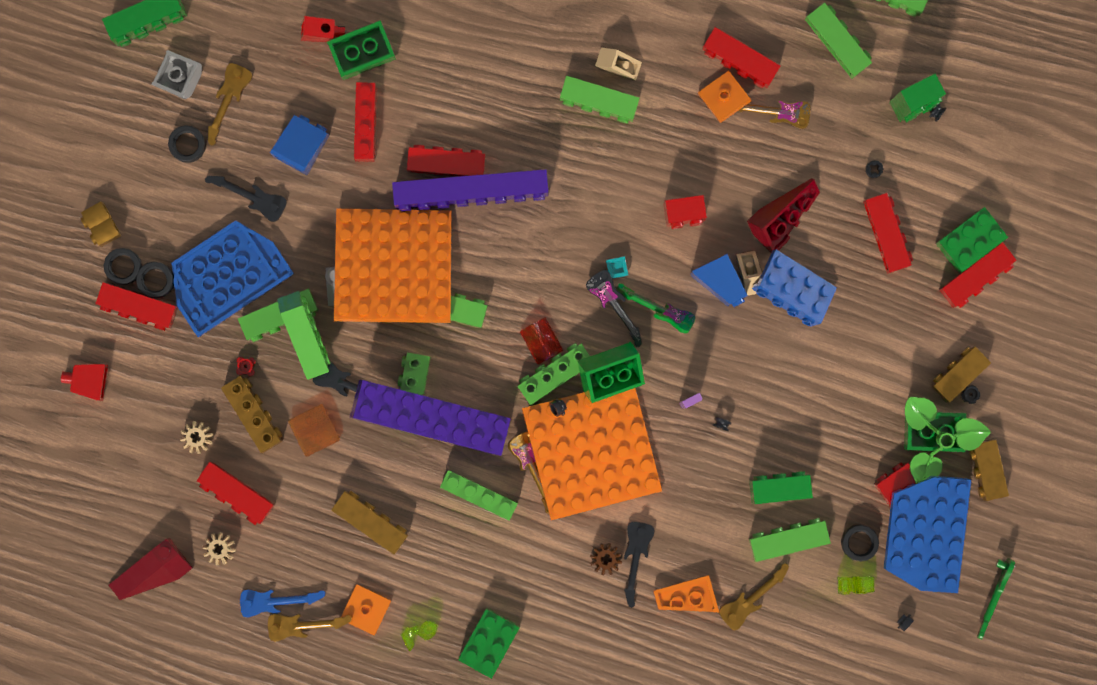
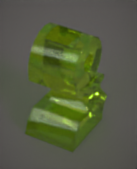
M837 576L838 594L849 595L850 592L855 594L875 592L874 576H852L851 578Z
M426 620L422 623L421 627L418 625L406 627L405 631L400 635L408 650L411 651L416 643L413 639L414 635H419L424 640L433 638L437 632V624L432 620Z

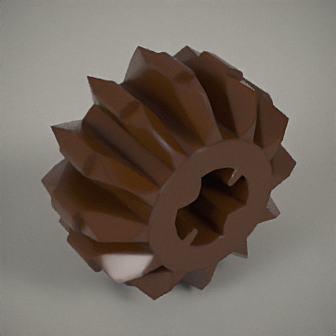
M601 543V551L594 547L593 550L597 555L590 554V558L596 559V561L590 562L591 566L598 564L594 571L598 572L602 568L601 575H605L606 569H608L609 575H612V567L616 571L619 570L615 563L622 564L621 560H616L622 554H614L618 547L615 546L610 550L611 543L607 544V549H604V545ZM605 554H609V558H611V562L608 561L607 564H603V560L601 561V557H605Z

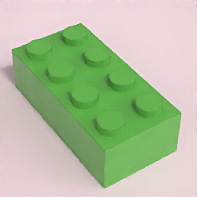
M297 291L278 298L280 314L307 380L328 373L327 365L330 364L325 346H323L314 317L310 313L306 297H301L300 292Z

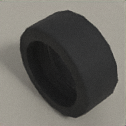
M184 125L172 131L169 136L168 147L176 159L181 162L191 163L202 157L205 152L206 142L198 129L193 126ZM184 133H191L198 140V148L191 155H182L176 148V140Z
M118 248L107 255L103 266L108 279L117 284L127 285L136 281L142 263L139 256L132 250ZM121 255L130 257L134 262L133 272L125 278L117 277L112 271V262Z
M149 262L138 271L136 278L137 287L147 297L162 298L173 289L174 275L171 269L163 263ZM152 269H160L166 275V285L160 291H151L145 285V275Z
M853 525L842 535L841 546L846 556L861 562L874 557L878 551L879 540L875 531L870 527ZM856 532H865L871 539V547L864 554H855L849 547V539Z

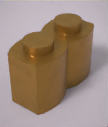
M100 201L81 212L83 216L80 218L85 228L89 227L92 233L89 236L94 245L98 244L100 247H103L121 237L103 202Z

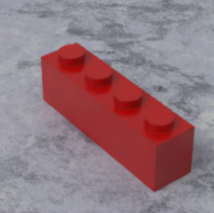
M716 27L702 48L706 56L711 59L716 57L721 60L723 66L728 69L731 67L736 69L737 74L747 79L749 77L753 79V83L760 88H768L781 67L779 64Z
M356 82L354 160L358 162H375L377 94L375 83Z
M413 145V148L409 147L407 172L457 177L484 175L486 155L482 154L481 150L463 152L461 148H451V151H446L444 147L439 146L425 149L424 145Z
M885 193L863 201L887 274L912 266V254L906 250L905 244L907 240L905 234L900 232L899 225H901L899 216L894 214L893 207L895 205L892 197Z
M1002 242L944 285L939 291L952 308L957 306L961 308L969 302L967 298L972 294L974 296L980 294L984 290L983 286L985 284H993L999 279L997 275L1003 271L1007 273L1014 268L1013 263L1017 260Z
M102 282L95 303L100 305V310L111 313V310L118 311V316L129 319V316L137 318L136 322L145 325L151 322L155 324L154 328L164 331L166 327L172 328L178 310L177 306Z
M209 462L197 479L201 489L206 492L212 491L216 494L215 498L222 503L227 501L232 505V510L238 514L241 512L248 516L246 519L254 525L257 523L262 524L275 506L274 503L214 462Z

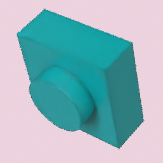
M625 256L606 260L607 270L610 272L612 279L628 276Z

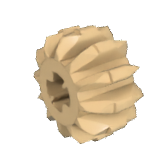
M193 421V428L186 424L188 432L181 431L182 434L186 435V438H180V441H187L183 448L186 449L190 446V453H193L196 448L197 454L201 453V447L207 451L208 447L205 444L212 445L213 443L208 440V437H213V433H206L211 428L207 426L203 429L204 422H200L198 426L197 422ZM198 432L201 440L196 443L193 434Z
M222 532L218 534V538L213 533L211 534L212 540L209 538L205 539L209 546L204 545L203 549L209 552L204 553V557L211 555L208 560L209 563L216 559V565L220 564V560H222L223 564H227L226 557L233 559L229 552H236L235 548H230L235 542L231 541L228 543L227 541L230 539V536L227 535L223 539ZM217 544H219V546H223L224 549L221 550L222 554H219L220 552L215 551V549L217 548Z

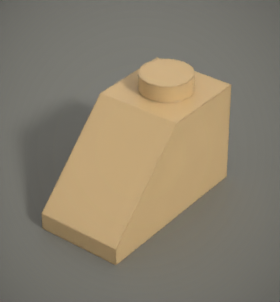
M601 47L595 66L607 72L636 80L642 62L619 50Z
M756 252L736 254L742 285L747 295H755L756 291L752 287L758 283L762 275Z

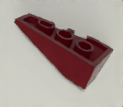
M815 179L807 180L760 208L747 220L752 234L770 253L775 249L779 251L788 242L790 232L794 226L798 227L800 224L799 218L803 212L809 210L819 195L820 191Z
M167 538L110 583L109 587L119 600H123L179 580L192 570L193 567L171 538Z

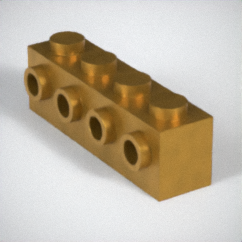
M239 376L221 387L260 453H264L281 443L282 439L280 437L283 435L277 426L274 428L271 420L273 418L268 410L264 411L261 407L263 402L259 395L253 394L250 389L253 386L249 379Z
M350 490L349 493L344 491L331 511L395 555L408 537L406 534L407 530L399 524L393 525L390 522L391 518L384 513L380 515L374 511L375 507L367 501L365 504L358 500L360 496Z

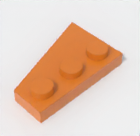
M709 575L653 590L659 610L719 612Z

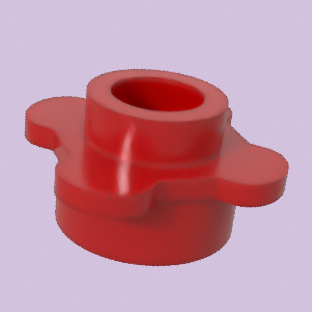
M238 357L237 375L247 374L248 376H253L255 373L253 370L256 363L255 359L252 357L249 359Z

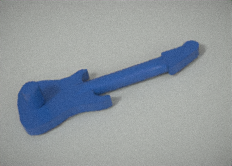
M244 590L240 596L241 613L243 617L247 618L261 612L280 613L281 610H277L274 605L308 603L310 605L323 598L326 593L321 590L318 593H308L307 595L271 598L270 595L274 592L273 590L264 593Z

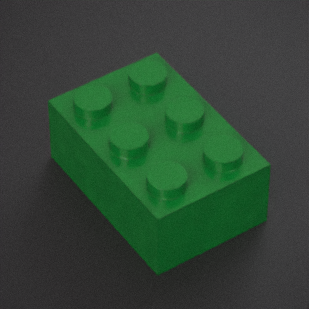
M381 20L327 41L343 80L396 60Z
M983 207L935 244L959 274L1006 240L1008 236L989 211Z
M631 342L577 361L583 390L591 403L645 384L640 354Z
M937 412L936 418L929 423L940 432H947L952 435L957 434L955 432V424L959 420L966 418L967 413ZM905 418L904 450L934 451L939 447L936 443L937 434L927 425L922 430L913 429ZM956 439L954 445L951 448H943L942 450L949 452H965L964 449L958 446Z
M805 471L791 472L792 476H786V473L772 474L773 478L768 479L767 475L753 476L754 480H749L751 503L763 504L813 498L811 476L805 474Z
M486 608L458 661L492 679L520 626Z

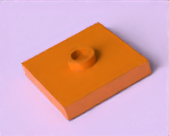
M729 70L698 92L700 98L720 123L751 102V98Z
M356 584L341 617L351 615L352 621L349 624L375 636L392 600Z

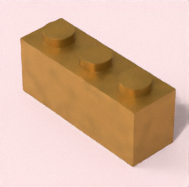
M976 346L971 349L967 347L960 354L962 357L957 362L953 360L946 367L948 371L943 375L941 373L932 380L934 384L931 387L946 403H950L991 364Z
M997 440L984 441L978 448L969 451L970 458L974 460L976 467L973 468L975 479L979 480L980 486L977 487L979 497L983 498V501L1008 497L1009 493Z

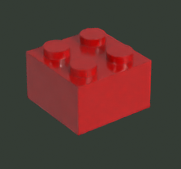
M704 195L665 200L663 204L666 226H671V229L683 228L684 224L689 223L690 227L699 226L707 218Z

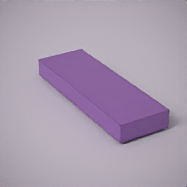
M697 393L679 402L681 408L685 409L702 401L703 398L700 393Z

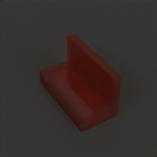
M546 317L520 331L538 365L564 351Z

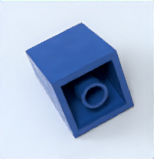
M294 115L270 151V154L281 162L308 175L329 134L326 133L327 129L317 124L315 127L310 124V119L303 115L299 117Z
M728 254L690 273L692 278L726 306L732 304L734 308L744 303V298L748 296Z

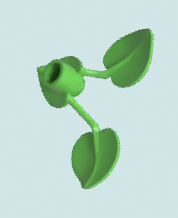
M909 397L906 401L904 412L909 426L916 430H922L927 425L937 434L936 443L939 445L930 455L922 452L912 458L910 471L916 483L926 480L930 476L940 475L942 461L933 456L937 452L942 451L943 448H951L954 445L955 439L960 448L970 451L978 448L991 433L983 423L971 418L961 419L955 424V432L957 434L952 435L947 432H940L929 423L937 415L936 406L932 401L921 397Z

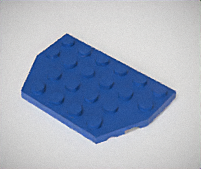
M236 220L172 262L176 305L198 338L294 275V272L274 242Z
M930 476L919 483H913L904 489L892 492L884 569L920 591L958 593L971 479Z

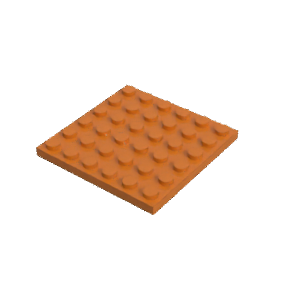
M336 208L334 321L450 323L451 210H411L400 212V210Z
M636 388L595 403L590 402L585 392L560 398L559 400H563L567 407V410L564 411V416L556 417L552 413L549 404L553 401L522 408L550 520L662 491Z

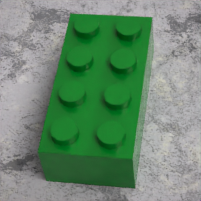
M144 0L107 16L102 21L111 41L117 46L124 47L131 44V40L146 38L154 30L156 32L167 28L166 25L170 23L177 24L184 21V17H187L181 0Z
M935 73L900 91L889 103L899 122L905 120L907 123L917 118L919 114H925L933 110L943 101L942 97L946 93Z

